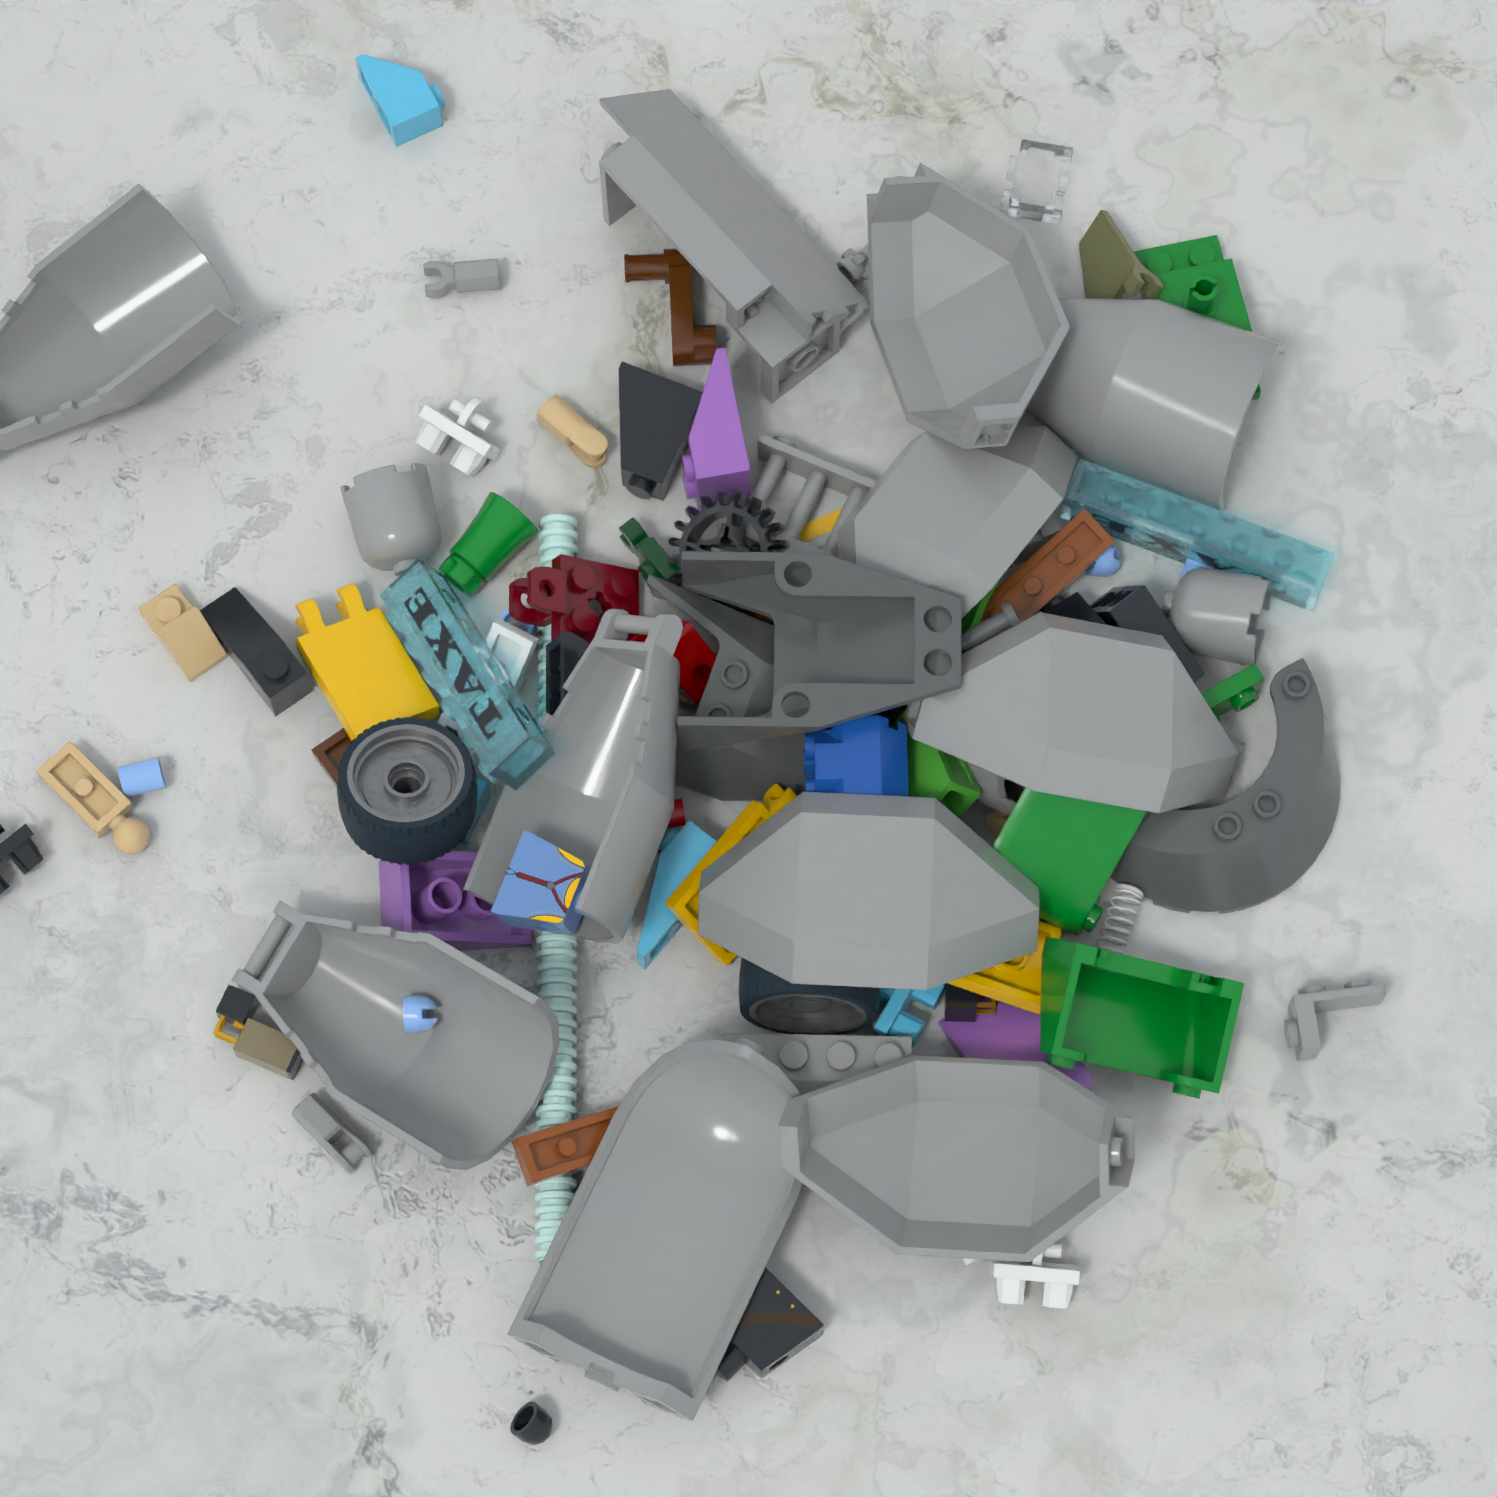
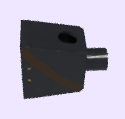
M765 1267L716 1373L724 1381L728 1382L746 1364L760 1378H763L819 1339L824 1333V1324Z

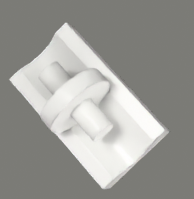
M478 397L471 399L467 405L457 399L452 401L449 411L459 416L457 422L428 405H424L418 415L425 422L415 442L439 456L449 438H455L461 442V445L450 464L469 476L474 477L487 458L496 461L502 451L471 431L474 427H477L486 433L492 426V421L482 415L485 409V402Z
M1053 1244L1031 1262L992 1260V1276L996 1278L998 1302L1023 1304L1025 1281L1044 1282L1042 1306L1068 1309L1073 1285H1079L1080 1270H1078V1264L1042 1261L1043 1257L1061 1259L1062 1244Z

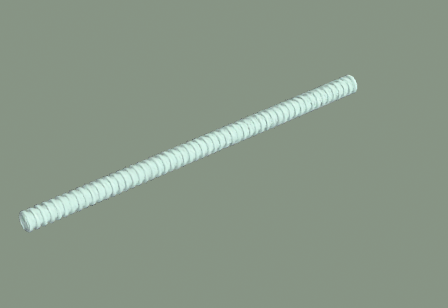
M558 513L549 514L538 521V526L541 530L538 534V539L541 543L538 547V553L541 556L538 560V567L552 568V559L560 554L572 557L578 555V546L575 545L578 542V533L576 532L578 520L576 518ZM551 624L546 627L538 626V634L541 635L538 640V647L541 648L538 652V660L541 662L538 665V674L541 675L538 678V687L541 690L537 693V697L541 703L537 706V711L541 717L537 719V725L541 730L537 733V739L544 730L539 725V722L546 713V645L551 642ZM536 930L537 933L541 934V936L536 938V946L541 948V950L536 952V960L541 962V964L536 966V974L540 976L536 980V988L540 990L536 996L546 1001L558 1018L559 1047L553 1073L539 1101L540 1106L535 1109V1115L540 1117V1120L535 1122V1130L540 1131L572 1121V1117L577 1115V1108L572 1105V1103L577 1101V1093L572 1091V1089L577 1087V1079L572 1077L577 1072V1065L572 1063L577 1058V1050L572 1048V1046L577 1044V1036L573 1035V1032L577 1030V1022L573 1020L577 1016V1008L573 1006L577 1002V994L573 992L577 988V980L573 978L577 974V966L573 964L577 960V952L573 950L577 946V938L571 935ZM577 1171L535 1184V1188L539 1189V1192L535 1194V1202L539 1204V1207L534 1210L535 1217L539 1218V1222L534 1224V1229L539 1233V1236L534 1238V1244L539 1247V1251L534 1253V1259L540 1264L575 1196L572 1189L577 1187V1180L572 1178V1175L577 1173Z

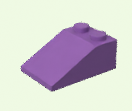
M725 348L716 349L688 438L689 455L682 456L684 470L682 476L687 500L695 498L697 509L700 512L702 511L700 498L708 496L715 504V497L718 491L727 492L730 500L735 491L745 493L746 503L750 497V466Z
M451 851L442 857L436 858V860L411 865L392 864L387 861L378 862L382 926L391 927L397 931L432 934L459 951L528 947L533 944L532 929L503 924L490 912L492 904L463 890L478 852Z
M982 996L980 1001L976 1002L991 1003V998ZM996 1000L995 1015L976 1014L975 1022L944 1021V1018L938 1021L939 1026L958 1057L1040 1061L1047 1063L1048 1054L1039 1052V1014ZM976 1007V1009H991V1008H978V1007ZM1076 1061L1074 1070L1049 1064L1092 1092L1095 1081L1083 1062Z

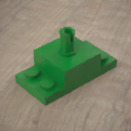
M1217 235L1133 251L1140 263L1156 275L1163 284L1162 290L1155 299L1169 302L1252 332L1232 258L1224 260ZM1140 290L1141 299H1148L1146 294ZM1259 384L1252 400L1259 399L1261 390Z

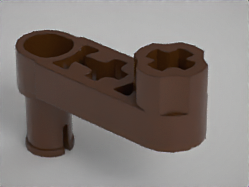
M663 249L664 253L624 254L625 283L630 281L665 280V284H669L673 367L711 365L717 349L715 325L693 326L691 264L677 249Z

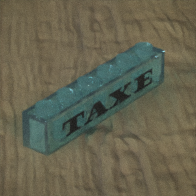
M1083 459L1079 460L1068 486L1060 518L1071 521L1080 511L1085 509L1111 537L1183 564H1185L1188 558L1213 567L1216 570L1262 576L1264 579L1272 580L1271 597L1311 612L1314 611L1335 555L1333 552Z
M417 558L380 594L389 610L386 617L399 632L404 634L407 639L404 647L408 653L424 667L425 670L421 673L424 680L430 687L439 692L443 698L439 703L443 711L460 726L459 738L471 751L477 754L480 760L476 765L480 772L494 784L501 781L517 790L556 753L446 577Z

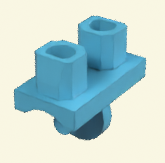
M945 984L929 990L880 988L876 1015L883 1003L887 1005L874 1026V1030L877 1032L876 1036L912 1037V1047H914L923 1032L925 1022L907 1013V1010L914 1000L934 1011L945 993Z

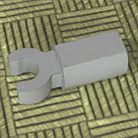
M498 258L454 262V266H446L439 261H428L423 264L425 276L435 275L441 278L437 283L425 284L426 297L440 298L449 290L464 293L501 289Z

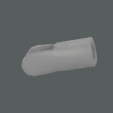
M315 1093L309 1094L294 1108L292 1116L348 1174L354 1171L351 1166L363 1155L368 1158L372 1154L367 1146ZM344 1134L351 1142L338 1152L332 1144Z

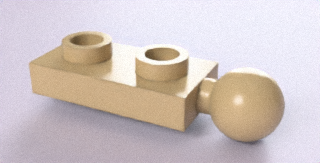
M71 741L64 745L36 771L38 777L99 838L112 829L115 846L126 854L139 853L147 846L150 835L146 824L137 818L125 817L134 808L131 801Z

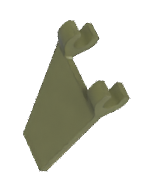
M1100 210L1079 242L1086 298L1120 299L1125 291L1132 296H1137L1139 291L1142 290L1148 299H1155L1163 288L1162 282L1140 263L1109 212Z

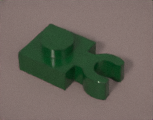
M632 517L619 527L622 533L620 539L639 558L640 565L638 570L646 582L650 574L679 587L682 586L681 582L675 581L672 577L675 571L680 568L677 564H670L668 562L669 555L653 537H648L636 519Z

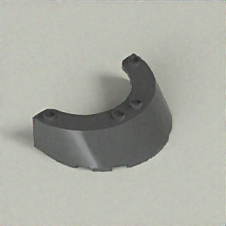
M1303 658L1281 669L1274 675L1270 684V696L1273 701L1277 724L1276 742L1272 757L1256 782L1234 799L1214 807L1197 810L1174 809L1159 814L1150 812L1141 822L1113 871L1111 879L1117 884H1129L1140 889L1144 897L1152 900L1154 905L1184 913H1189L1190 911H1219V914L1244 910L1276 897L1291 887L1308 871L1316 861L1332 832L1340 799V775L1319 691L1312 673Z

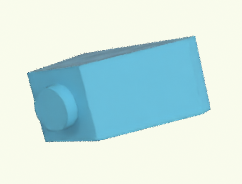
M364 54L355 58L359 79L396 147L443 126L440 109L445 107L444 99L435 83L428 85L421 71Z

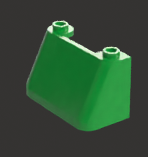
M1025 787L992 847L1039 887V918L1079 936L1083 930L1091 933L1101 918L1104 909L1098 906L1101 899L1100 894L1141 822L1150 812L1043 793Z
M1046 936L1041 962L1039 1052L1048 1054V1064L1074 1070L1076 1061L1087 1062L1174 1083L1172 1092L1200 1099L1202 1090L1219 1094L1244 983L1127 956L1082 943Z

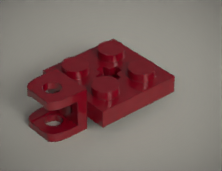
M560 554L552 559V568L544 566L535 567L527 572V578L516 579L509 585L510 616L519 622L540 627H546L551 624V641L562 632L567 631L573 632L591 643L604 613L609 609H622L627 611L629 615H639V570ZM522 594H527L526 601L531 608H526L522 604ZM596 599L600 603L603 612L599 617L596 616L595 609L589 607L588 601ZM629 633L626 641H630L636 634Z

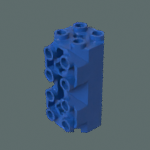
M865 716L835 725L832 729L826 731L822 729L812 733H804V775H813V777H805V792L909 797L907 724L897 722V730L889 728L888 718Z

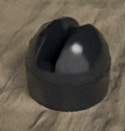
M528 1402L514 1416L510 1431L525 1443L531 1445L545 1442L551 1435L552 1418L537 1403Z

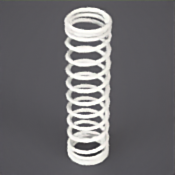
M1119 883L1115 885L1113 890L1115 896L1110 898L1112 906L1106 910L1109 916L1103 919L1105 926L1100 928L1102 936L1097 938L1096 942L1100 949L1124 955L1122 951L1103 946L1099 941L1107 939L1120 946L1127 945V942L1120 938L1106 936L1103 930L1110 929L1120 935H1131L1128 930L1110 926L1106 921L1107 919H1114L1121 924L1133 926L1134 922L1132 920L1113 916L1110 913V909H1117L1132 916H1136L1138 913L1131 908L1117 906L1113 900L1119 899L1128 904L1139 906L1144 894L1140 889L1132 885Z

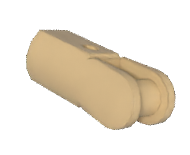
M557 394L548 399L537 411V421L565 446H569V449L585 465L592 468L604 465L608 455L607 438L591 424L587 423L581 415Z

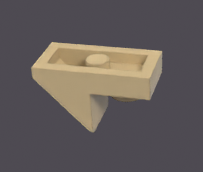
M173 584L138 608L140 615L190 683L228 658L198 607L190 604L176 584Z

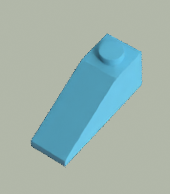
M690 820L681 830L678 828L671 830L659 847L662 853L659 857L637 949L638 965L645 970L683 926L664 903L717 842Z

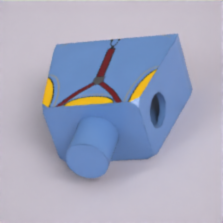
M523 830L490 912L508 926L573 935L578 928L582 915L589 917L576 910L575 907L591 867L584 861L535 834Z

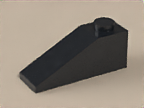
M236 587L200 610L218 641L275 717L313 691L305 669L279 635Z

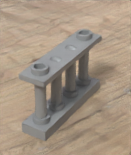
M761 434L758 440V459L765 461L766 464L748 500L752 497L761 499L760 511H762L783 469L807 479L785 524V530L775 537L776 540L789 541L790 547L778 552L823 553L839 558L837 529L877 481L802 451L792 441L784 437L774 436L771 438ZM823 486L848 497L825 546L816 548L802 542L800 535ZM727 516L719 520L717 533L720 531L721 523H726ZM743 518L742 528L746 529L745 541L747 545L753 550L760 551V542L755 529Z

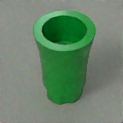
M489 492L478 514L464 534L450 549L449 553L451 555L444 560L438 570L455 588L471 597L478 591L483 582L488 583L498 569L522 545L536 535L538 530L530 519L513 504L500 495Z

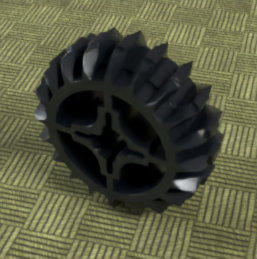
M718 491L715 497V504L708 496L700 498L701 512L692 506L685 508L686 515L691 519L689 523L679 520L674 523V526L682 531L683 534L681 539L671 537L668 540L669 545L679 548V554L670 555L668 562L670 564H681L682 566V551L714 552L711 551L713 547L719 549L734 547L739 552H778L779 550L788 549L790 545L789 541L776 540L775 537L785 530V526L779 522L769 525L776 512L769 507L760 511L761 499L752 497L746 503V496L743 492L735 491L730 500L727 492ZM727 516L726 523H721L720 531L715 538L701 540L703 533L712 523ZM743 518L755 529L760 542V551L753 550L747 545L745 541L746 529L742 528ZM682 568L675 571L672 575L675 581H683ZM701 595L710 600H713L725 606L727 605L728 607L741 612L742 608Z

